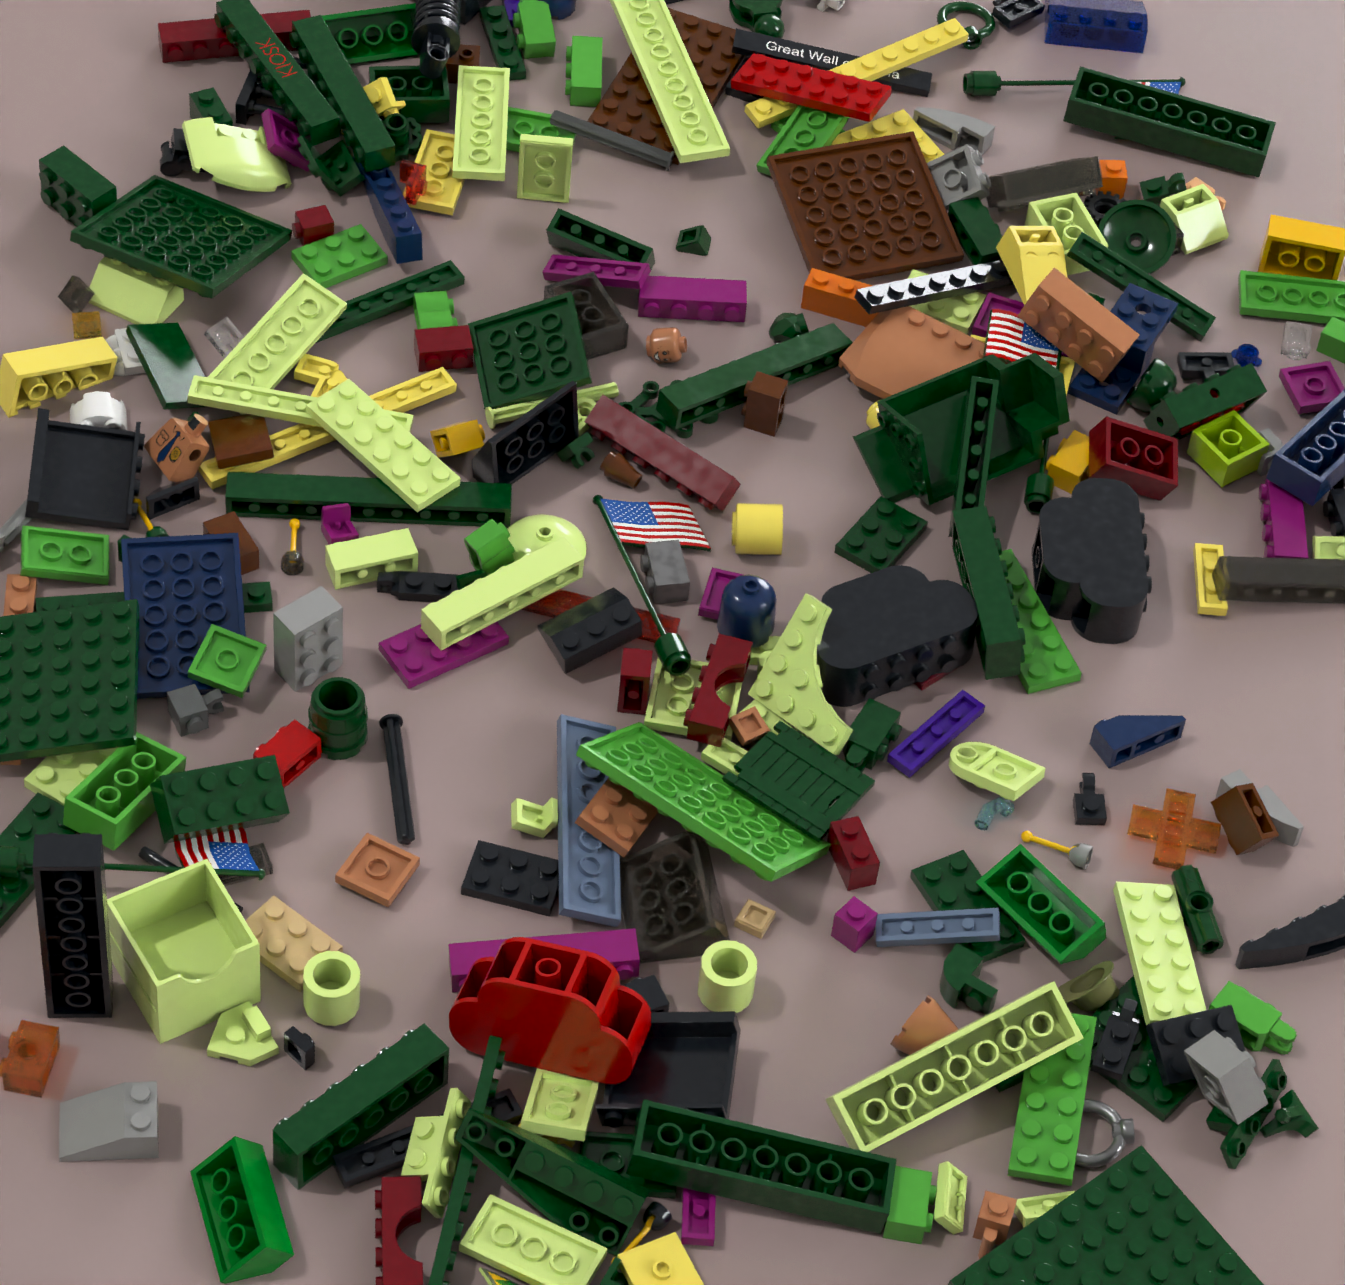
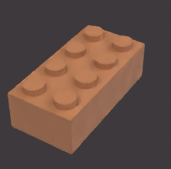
M1055 267L1038 285L1018 314V317L1026 324L1035 329L1101 383L1119 364L1139 337L1136 331Z

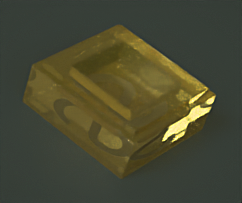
M99 311L72 313L74 339L102 337Z

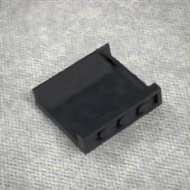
M38 408L25 517L129 530L130 520H136L138 503L133 502V496L138 497L140 480L135 479L136 473L141 474L143 457L137 456L138 450L143 451L145 434L140 433L141 422H136L135 432L51 421L49 420L50 410Z
M651 1012V1027L631 1075L621 1083L605 1084L603 1103L596 1104V1110L602 1126L612 1128L635 1126L643 1099L729 1119L741 1032L736 1012Z

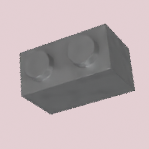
M668 540L645 543V553L640 555L641 571L647 573L645 577L647 593H652L654 604L688 601L690 580L680 541Z

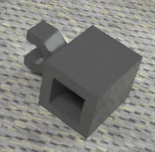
M196 684L167 692L168 712L180 737L195 734L209 728L208 713L215 714L224 711L221 701H224L223 695L219 688L208 692L204 696H201Z

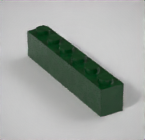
M976 376L971 377L966 393L952 511L984 506L999 380ZM952 512L948 537H952Z

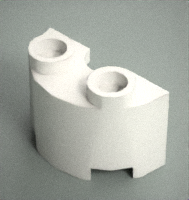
M95 391L85 393L82 400L76 404H71L70 423L127 431L126 408L122 400L119 402L111 398L108 392Z

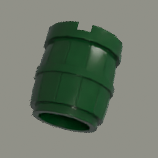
M332 677L322 681L311 695L308 708V729L321 738V752L327 754L328 759L344 760L356 756L360 752V748L364 743L366 745L368 740L366 723L368 711L365 694L358 684L351 679Z

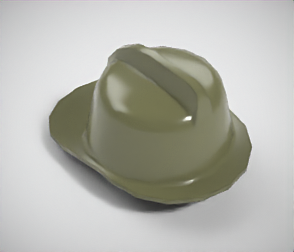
M1103 961L1090 968L1084 974L1059 986L1058 989L1065 1003L1072 1002L1084 1011H1097L1107 1001L1118 997L1120 992L1111 975L1114 963Z

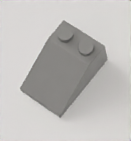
M157 1081L124 1082L60 1103L59 1162L159 1158Z

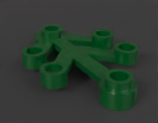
M674 380L671 382L670 385L680 382L681 380ZM654 381L645 382L643 384V391L631 402L618 403L664 433L667 426L675 431L680 438L692 436L693 424L674 430L656 411L657 402L651 407H643L650 399H655L659 395V385ZM719 413L699 421L705 424L715 423L718 420ZM652 417L657 421L650 422L645 418Z

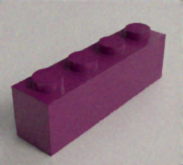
M648 276L642 289H638V317L745 322L747 283L744 280Z
M1266 479L1265 483H1261L1259 487V500H1263L1260 518L1262 521H1265L1262 540L1267 541L1264 550V562L1269 563V574L1303 576L1308 561L1303 501Z

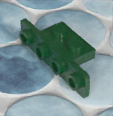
M1272 1059L1261 1077L1266 1086L1264 1094L1269 1104L1239 1125L1216 1106L1213 1107L1206 1119L1210 1130L1228 1132L1220 1146V1150L1230 1169H1236L1241 1159L1246 1155L1252 1140L1259 1133L1261 1125L1272 1111L1274 1103L1287 1085V1075L1278 1059Z

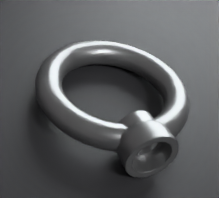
M1085 1099L1083 1112L1096 1113L1107 1119L1112 1126L1113 1142L1109 1148L1098 1154L1086 1155L1077 1152L1075 1165L1087 1168L1100 1167L1115 1160L1122 1152L1125 1144H1134V1123L1132 1118L1122 1119L1116 1110L1103 1102Z

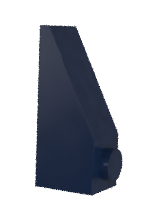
M1118 715L1108 720L1103 719L1094 725L1089 744L1106 766L1112 768L1181 738L1186 719L1184 716Z

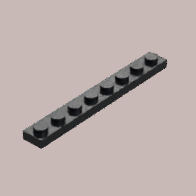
M998 260L857 289L854 298L868 314L1008 286L1014 283L1003 261Z

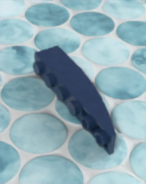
M358 163L366 178L363 180L375 217L396 263L402 264L423 260L422 232L390 167L365 172L361 163Z

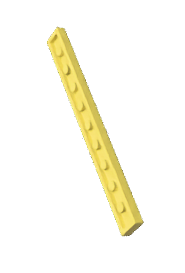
M953 18L829 71L873 81L962 44L968 40L969 34L956 18ZM763 97L746 104L744 112L759 129L792 115L798 105Z
M440 367L369 397L384 410L404 413L456 392L457 384L444 367ZM300 423L269 435L274 453V458L218 469L217 460L214 457L202 462L198 471L209 487L215 489L227 484L228 472L255 473L336 439L323 427Z

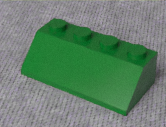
M415 3L322 16L349 64L418 55L411 44V37L414 31Z
M1021 844L976 881V885L1060 965L1085 958L1107 939L1105 922Z
M234 1136L190 1171L221 1283L227 1284L272 1273L294 1256L263 1145Z

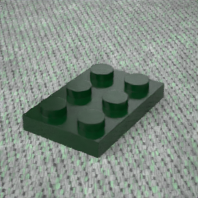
M880 496L835 545L834 553L870 573L894 566L927 529L928 521Z

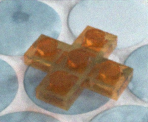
M1167 788L1162 811L1133 804L1127 834L1156 841L1152 864L1177 870L1184 865L1187 848L1216 854L1221 824L1192 817L1196 794Z

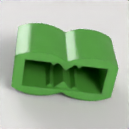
M446 291L414 293L413 309L417 329L458 326L457 318H452L451 316L454 315L453 299H448Z
M491 519L464 538L472 566L475 570L483 569L486 571L487 576L496 572L500 567L514 562L512 553L515 552V549L508 540L510 533L501 522L497 524Z

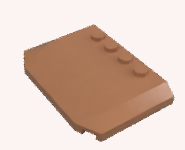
M907 306L879 312L841 355L838 366L841 369L844 367L849 372L850 380L854 385L884 399L983 358L985 343Z

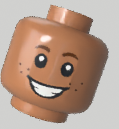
M675 327L656 328L646 338L647 355L652 357L656 363H676L681 359L682 353L687 352L686 336H681L680 331Z

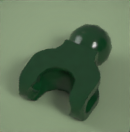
M729 0V11L735 23L747 27L755 33L783 38L785 29L784 23L781 20L782 11L780 9L783 0Z

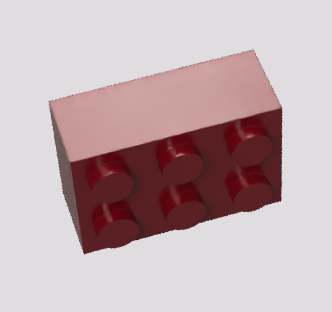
M1106 416L1089 431V479L1106 478L1119 480L1129 485L1137 494L1161 501L1178 486V439Z

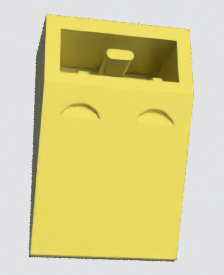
M1009 226L996 246L1024 306L1038 285L1054 267L1067 277L1063 244L1054 226Z

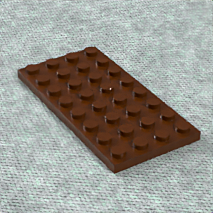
M668 8L713 108L745 56L732 53L736 30ZM631 52L587 122L672 152L674 151L673 146ZM675 153L672 164L679 165L680 162Z

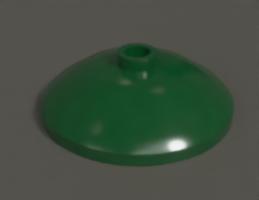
M1134 199L1121 202L1112 207L1099 224L1098 229L1108 243V248L1148 274L1162 268L1174 252L1176 244L1174 223L1164 209L1150 201ZM1133 240L1140 241L1141 245L1138 247H1134L1131 244V242Z

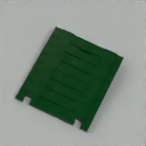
M779 721L773 727L779 734L776 735L769 731L734 765L735 771L739 774L736 776L728 771L722 779L731 787L747 795L748 798L759 803V805L790 825L795 826V828L819 843L828 834L830 822L841 820L875 785V780L850 766V764L831 752L826 751V749L793 728H790V726L782 721Z

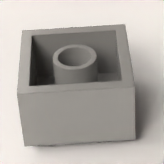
M1213 1030L1184 1050L1203 1096L1236 1124L1239 1125L1269 1104L1264 1094L1266 1086L1254 1070V1067H1256L1255 1060L1246 1050L1240 1051L1230 1037L1224 1038Z

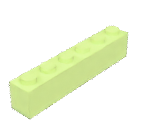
M565 537L549 542L537 551L525 554L519 560L500 567L496 572L484 578H479L460 590L453 591L449 596L437 602L428 604L425 608L421 609V629L440 650H443L582 578L584 558Z

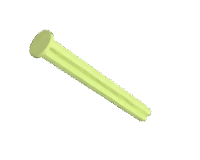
M615 382L577 390V399L589 398L596 402L602 394L608 398H614L619 395L618 386ZM548 397L497 409L486 407L485 415L490 429H493L496 424L517 420Z

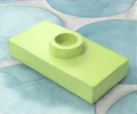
M949 1161L940 1163L938 1167L934 1220L954 1235L963 1232L967 1176Z

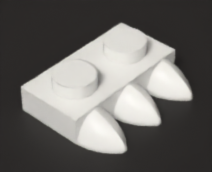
M127 328L116 329L115 334L105 340L118 357L114 375L128 376L146 373L126 334Z

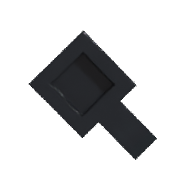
M1082 773L1083 782L1079 783L1080 794L1074 793L1073 797L1075 825H1105L1107 816L1104 794H1095L1094 773Z

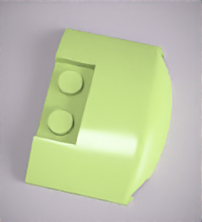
M213 117L183 122L182 128L192 169L196 173H199L200 168L213 175L212 181L236 189L255 192L275 191L277 186L283 184L286 189L292 184L286 160L280 156L273 155L268 150L265 131L262 126H260L258 131L214 123Z

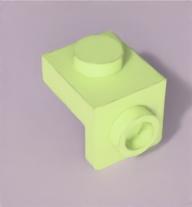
M551 797L544 806L516 798L511 804L512 829L544 838L552 828L554 829L558 825V800Z

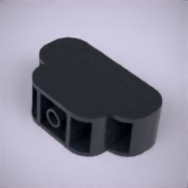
M1090 478L1081 481L1074 487L1071 498L1061 497L1048 501L1040 511L1038 528L1032 547L1034 590L1048 615L1056 619L1071 620L1074 630L1081 637L1095 643L1120 644L1132 639L1138 631L1142 612H1146L1147 593L1150 594L1152 589V578L1147 576L1150 562L1149 555H1145L1144 552L1147 547V534L1142 533L1145 515L1143 512H1140L1139 499L1136 492L1126 483L1115 479Z
M897 565L836 585L827 590L822 597L821 602L833 610L826 622L821 644L817 645V665L820 666L823 695L827 703L831 705L847 707L868 701L869 698L874 700L878 696L892 691H899L911 684L924 682L931 675L951 672L966 664L973 655L978 612L971 594L956 582L949 580L930 582L919 570L909 566Z

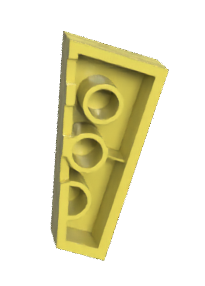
M103 336L3 354L0 365V406L10 418L17 415V410L28 406L30 409L41 406L40 401L53 396L56 400L65 397L74 388L78 387L81 391L113 379L118 357Z

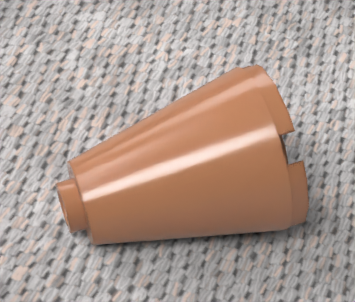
M928 995L925 1001L923 1000L904 1023L901 1033L898 1036L896 1035L890 1044L895 1049L911 1055L959 1029L935 999Z

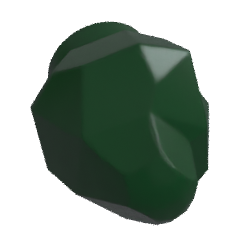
M782 313L777 316L769 329L770 338L774 341L784 342L798 335L808 333L809 330L803 313L797 315L795 313Z

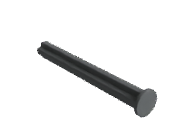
M554 110L550 118V124L661 165L666 167L665 170L667 171L670 169L675 151H665L558 110Z

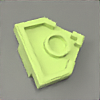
M250 1001L220 1014L207 1048V1056L218 1059L225 1057L237 1060L238 1064L253 1066L279 1054V1047L271 1036V1027L257 1005L252 1006Z

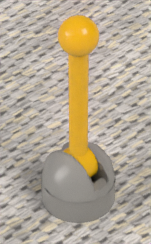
M1024 831L1021 834V839L1024 842L1032 841L1067 853L1070 861L1080 868L1086 869L1089 865L1093 853V846L1077 843L1068 848L1033 836L1030 831Z

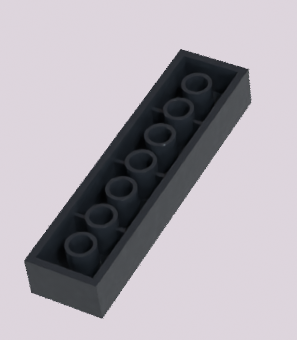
M35 834L32 867L48 1018H112L114 984L102 834Z

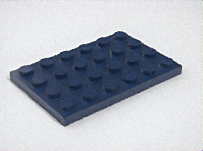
M238 533L121 539L124 600L137 599L139 604L137 699L167 697V692L192 684H196L201 695H206L208 692L217 689L188 678V670L212 624L246 637ZM250 685L248 686L246 692H250ZM220 690L222 694H228L227 692Z

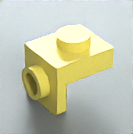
M380 77L363 87L378 116H384L387 119L391 114H399L398 110L406 106L405 101L395 100L387 77Z

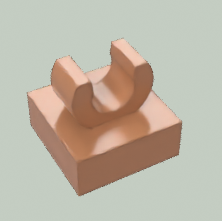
M755 706L729 719V725L742 747L763 738L770 731Z

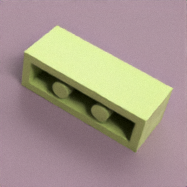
M409 528L325 545V565L334 588L340 589L377 581L378 572H418V551Z

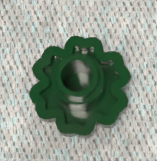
M394 113L389 115L387 119L384 118V121L381 120L395 144V162L406 161L409 158V154H418L423 137L421 135V125L413 117L405 118L401 113Z

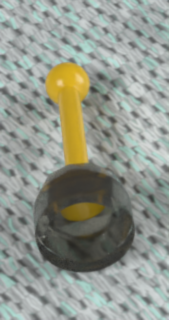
M294 518L289 522V526L292 529L290 552H285L281 558V570L287 575H298L304 569V558L300 552L296 551L297 529L300 527V521Z

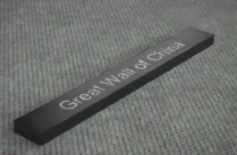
M737 28L732 46V53L750 57L753 53L763 54L767 57L783 59L800 65H809L826 71L859 58V56ZM904 67L872 82L875 81L889 85L894 90L928 97L932 73Z

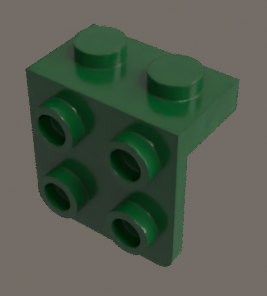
M303 135L297 138L301 144L298 148L300 153L307 161H310L307 165L309 170L316 178L321 177L322 183L329 191L333 189L341 197L366 179L350 148L343 140L323 154H320Z

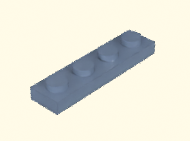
M999 908L877 915V947L1000 941Z

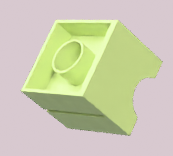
M208 859L107 899L112 962L160 1044L216 1021L221 1013L250 1001L253 1005L261 1001L260 944Z

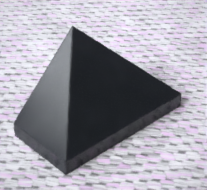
M193 477L162 486L146 497V514L149 520L199 500V479Z

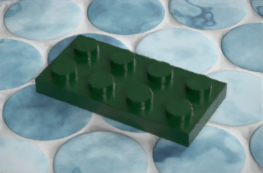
M964 850L912 869L910 878L933 911L999 908L1000 941L958 943L983 957V963L1024 947L1025 938L1010 916L976 885V881L982 876Z

